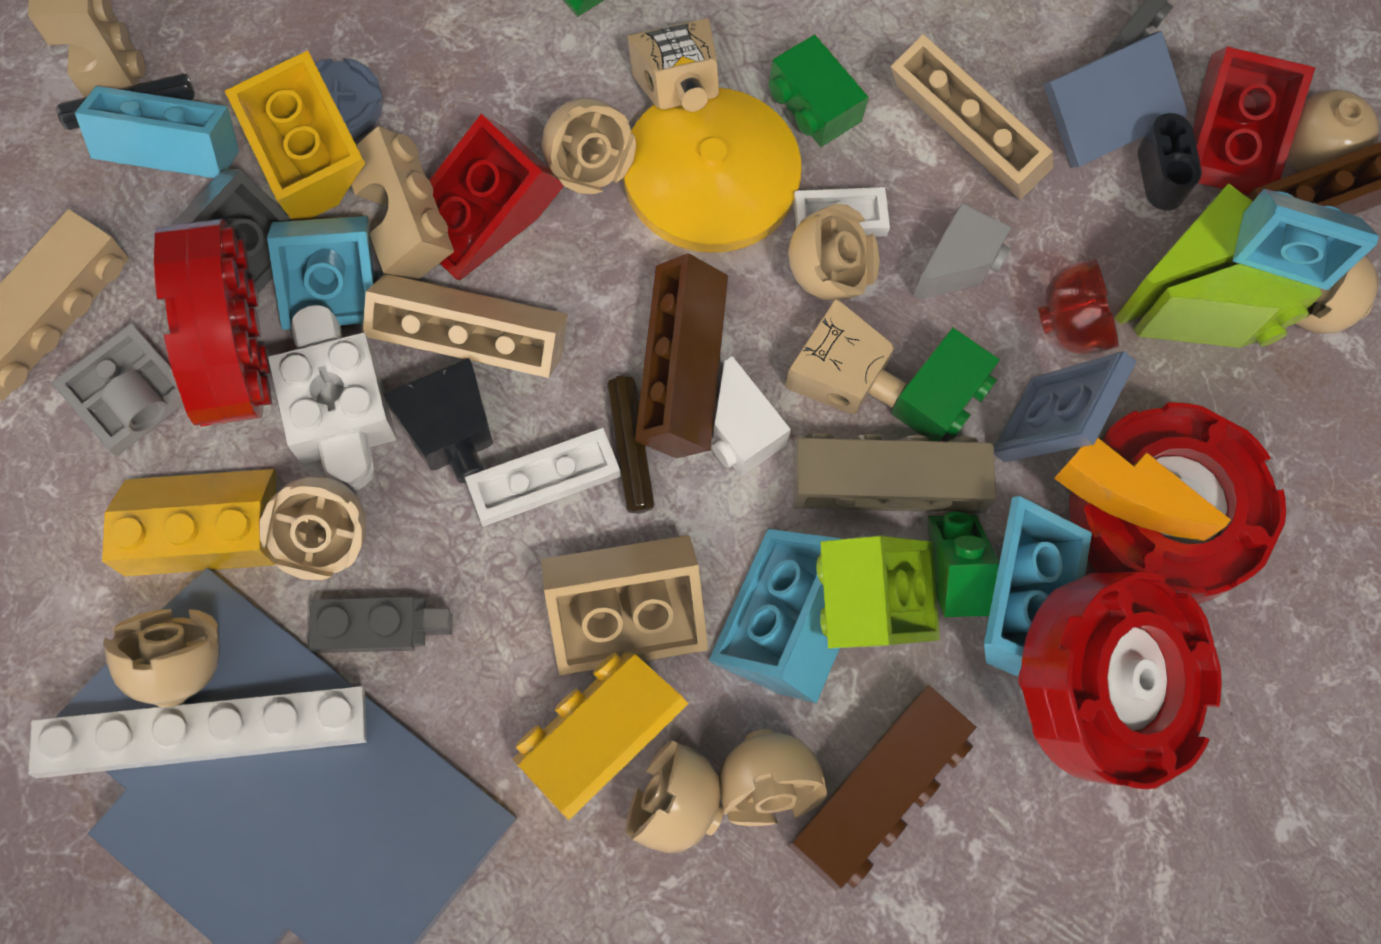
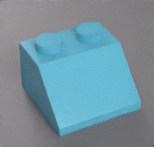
M1263 189L1243 213L1233 262L1329 290L1377 245L1379 235L1361 217L1341 212V210L1332 206H1321L1294 198L1286 192H1274Z
M368 216L272 222L267 242L282 330L292 329L293 316L299 310L314 305L327 307L336 316L340 325L363 324L366 290L375 283Z

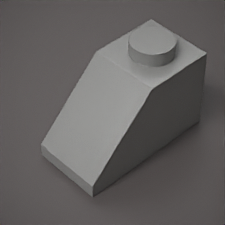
M961 203L924 269L913 296L925 299L981 285L989 269L998 273L1011 248L1003 243L1012 227Z

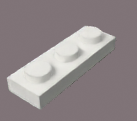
M604 428L469 475L465 477L481 524L484 527L619 478L621 474Z

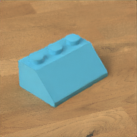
M1021 496L1012 497L984 640L986 663L1017 677L1021 669L1025 640L1033 618L1045 599L1055 589L1085 576L1092 532Z
M768 529L708 661L778 694L817 704L840 648L828 649L827 637L824 636L821 630L820 614L825 606L824 587L818 579L816 564L817 558L821 554L820 541L840 540L841 538Z

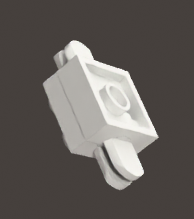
M319 305L307 306L299 310L292 318L291 328L296 350L268 357L287 445L302 465L321 460L326 477L345 484L351 491H357L365 487L373 478L374 466L369 447L397 440L389 406L383 396L385 390L377 358L365 332L343 338L336 316L327 307Z

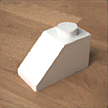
M731 356L724 362L712 440L714 443L711 446L721 464L726 468L732 466L739 476L742 477L787 445L791 429L734 357Z

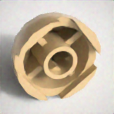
M1334 89L1313 94L1305 100L1287 161L1298 172L1377 144L1379 120L1373 107L1364 98L1350 91Z
M581 97L564 103L552 113L543 131L541 147L548 168L565 187L580 194H597L603 191L601 187L607 186L612 181L617 184L625 177L632 165L636 150L635 135L631 133L629 121L618 109L599 99Z
M832 204L809 215L800 222L790 238L788 256L790 268L796 281L805 292L822 300H847L865 293V288L868 285L874 284L878 277L880 258L874 234L866 236L864 229L859 224L866 220L849 205Z
M1365 255L1329 290L1320 288L1322 295L1307 308L1309 315L1295 323V325L1317 334H1330L1341 332L1366 317L1373 307L1378 291V274L1370 258Z
M307 476L291 481L270 499L259 521L260 541L263 548L265 549L267 546L270 553L276 558L274 564L283 572L304 580H325L331 578L334 573L342 571L344 568L347 569L355 562L366 539V513L360 499L345 484L329 477Z
M161 609L138 614L118 623L113 627L114 638L109 640L105 637L103 641L106 663L115 685L128 697L143 703L155 704L159 707L177 706L187 698L195 695L212 680L220 659L219 629L213 616L199 610L189 609L190 618H173L172 609Z
M759 729L747 734L744 741L735 746L722 763L719 774L722 806L725 815L728 814L729 821L736 825L748 827L767 826L778 823L772 813L792 809L794 818H797L818 807L827 797V790L823 771L816 755L800 739L782 733H775L771 729Z
M669 741L660 749L646 770L653 777L649 781L645 792L643 793L639 788L635 792L628 812L625 830L626 834L631 836L630 839L638 844L665 853L683 852L700 842L705 834L713 835L722 821L724 809L719 804L721 799L719 777L708 759L686 745Z

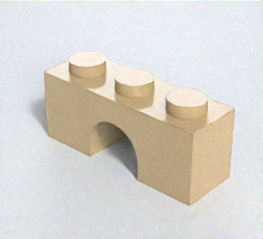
M29 0L28 17L48 45L69 44L67 74L83 97H88L95 86L121 89L139 84L140 78L145 76L144 57L141 51L135 50L130 42L127 27L124 22H119L116 18L110 0Z
M377 126L357 144L365 165L352 183V188L355 196L388 206L384 220L369 233L383 272L418 281L454 252L447 234L448 226L437 208L432 195L433 187L425 177L418 158L419 151L415 143L404 134H397Z

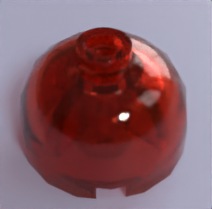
M1096 259L1077 262L1060 270L1051 278L1046 288V305L1038 307L1044 335L1054 332L1060 346L1075 354H1099L1119 347L1113 313L1110 312L1106 297L1108 293Z

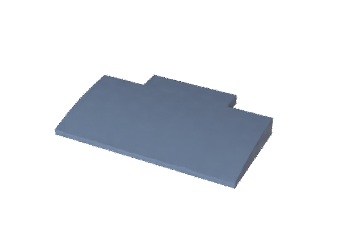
M208 568L162 608L172 609L173 618H190L189 609L202 611L213 616L219 629L220 659L212 680L199 692L187 698L179 705L354 687ZM106 663L55 718L156 708L159 706L143 703L125 695L115 685ZM365 696L367 743L105 771L126 790L87 834L213 944H278L289 930L306 944H420L517 818Z

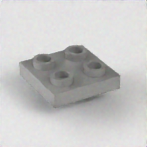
M132 323L51 382L105 447L115 456H118L183 405L171 367Z

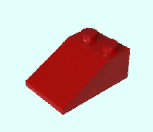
M1228 46L1212 53L1198 97L1193 126L1202 169L1201 179L1197 184L1223 190L1229 183L1242 194L1249 196L1254 189L1280 180L1316 67Z
M482 113L429 179L433 187L432 195L440 215L447 223V234L454 249V252L440 262V264L456 280L461 281L535 222L564 187L548 166L508 128Z

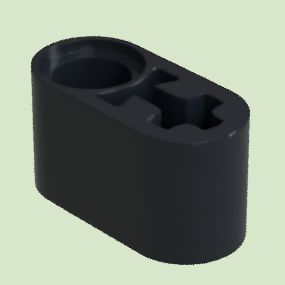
M1166 113L1159 116L1138 147V159L1148 201L1160 210L1170 211L1182 205L1201 179L1202 169L1190 122L1183 116L1175 113Z

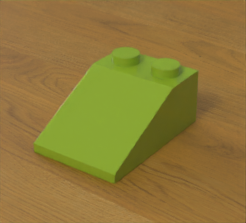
M1228 183L1146 276L1114 319L1123 324L1145 316L1167 288L1239 264L1233 262L1243 213L1253 201Z
M1237 264L1167 288L1136 325L1134 330L1138 337L1241 348L1258 342L1260 347H1264L1284 338L1288 334L1286 331L1288 326L1306 318L1309 315L1307 308L1322 295V292L1318 287Z
M887 536L820 541L821 554L817 558L816 569L818 579L824 587L825 606L820 614V625L824 636L827 637L828 649L940 641L932 541Z

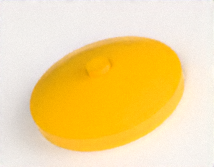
M719 87V95L708 99L702 109L694 112L687 111L682 105L668 109H659L654 104L643 113L631 130V133L635 135L636 150L633 163L623 178L628 201L646 227L673 245L706 253H722L742 249L761 241L774 232L793 208L795 191L799 190L802 171L801 155L796 138L787 123L775 110L749 94Z

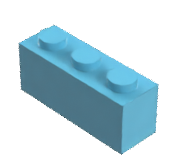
M95 86L75 112L91 159L179 172L205 178H215L222 170H228L239 153L228 106Z

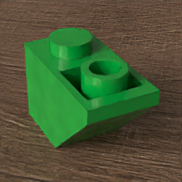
M953 511L946 513L944 516H928L929 541L933 542L937 600L944 617L989 616L1000 562L977 515Z

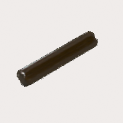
M621 375L608 381V396L625 507L629 513L642 514L652 510L655 502L646 446L635 441L639 410L635 380L632 377Z

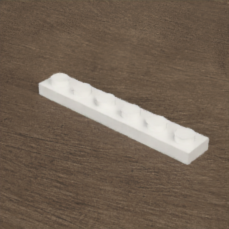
M360 686L177 705L173 707H156L31 720L28 775L34 778H45L367 743L365 691Z

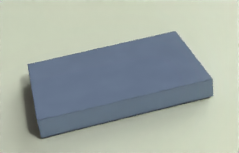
M1162 31L1143 37L1043 84L1071 168L1087 164L1145 136L1155 120L1163 114L1175 113L1183 117L1188 115Z
M1125 351L1032 377L994 446V455L1003 462H1009L1094 445L1137 361Z

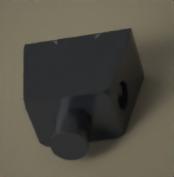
M470 358L383 394L395 420L431 471L450 464L457 482L467 483L465 477L485 470L477 452L490 447L493 444Z

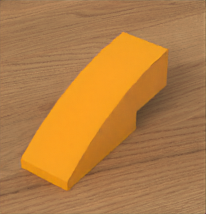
M1097 438L1094 445L1080 447L1054 477L1055 480L1080 498L1115 517L1142 528L1175 537L1205 541L1226 527L1231 520L1148 453L1144 454L1132 465L1099 438Z

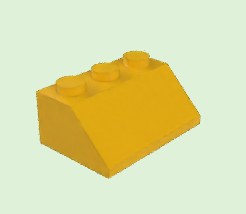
M307 50L225 90L277 202L293 221L310 220L338 206L365 165V161L309 51Z
M275 469L125 479L104 512L102 562L124 577L204 571L206 568L209 570L275 566L276 558L270 553L267 546L265 549L263 548L260 541L259 521L266 505L276 494L277 472Z
M615 652L608 656L593 671V675L597 679L582 693L578 688L571 691L555 707L554 710L558 713V716L544 729L536 725L515 745L519 753L512 758V761L568 821L689 704L682 695L634 653L625 652L619 656Z

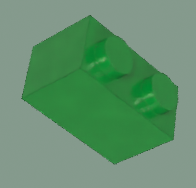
M815 34L772 59L768 83L771 95L776 102L781 105L784 104L794 115L802 133L806 136H811L820 148L862 122L869 96Z
M952 327L900 394L891 414L918 434L930 438V441L941 442L947 433L955 438L971 417V414L965 411L966 407L973 398L981 403L997 382V379L991 373L1000 359Z

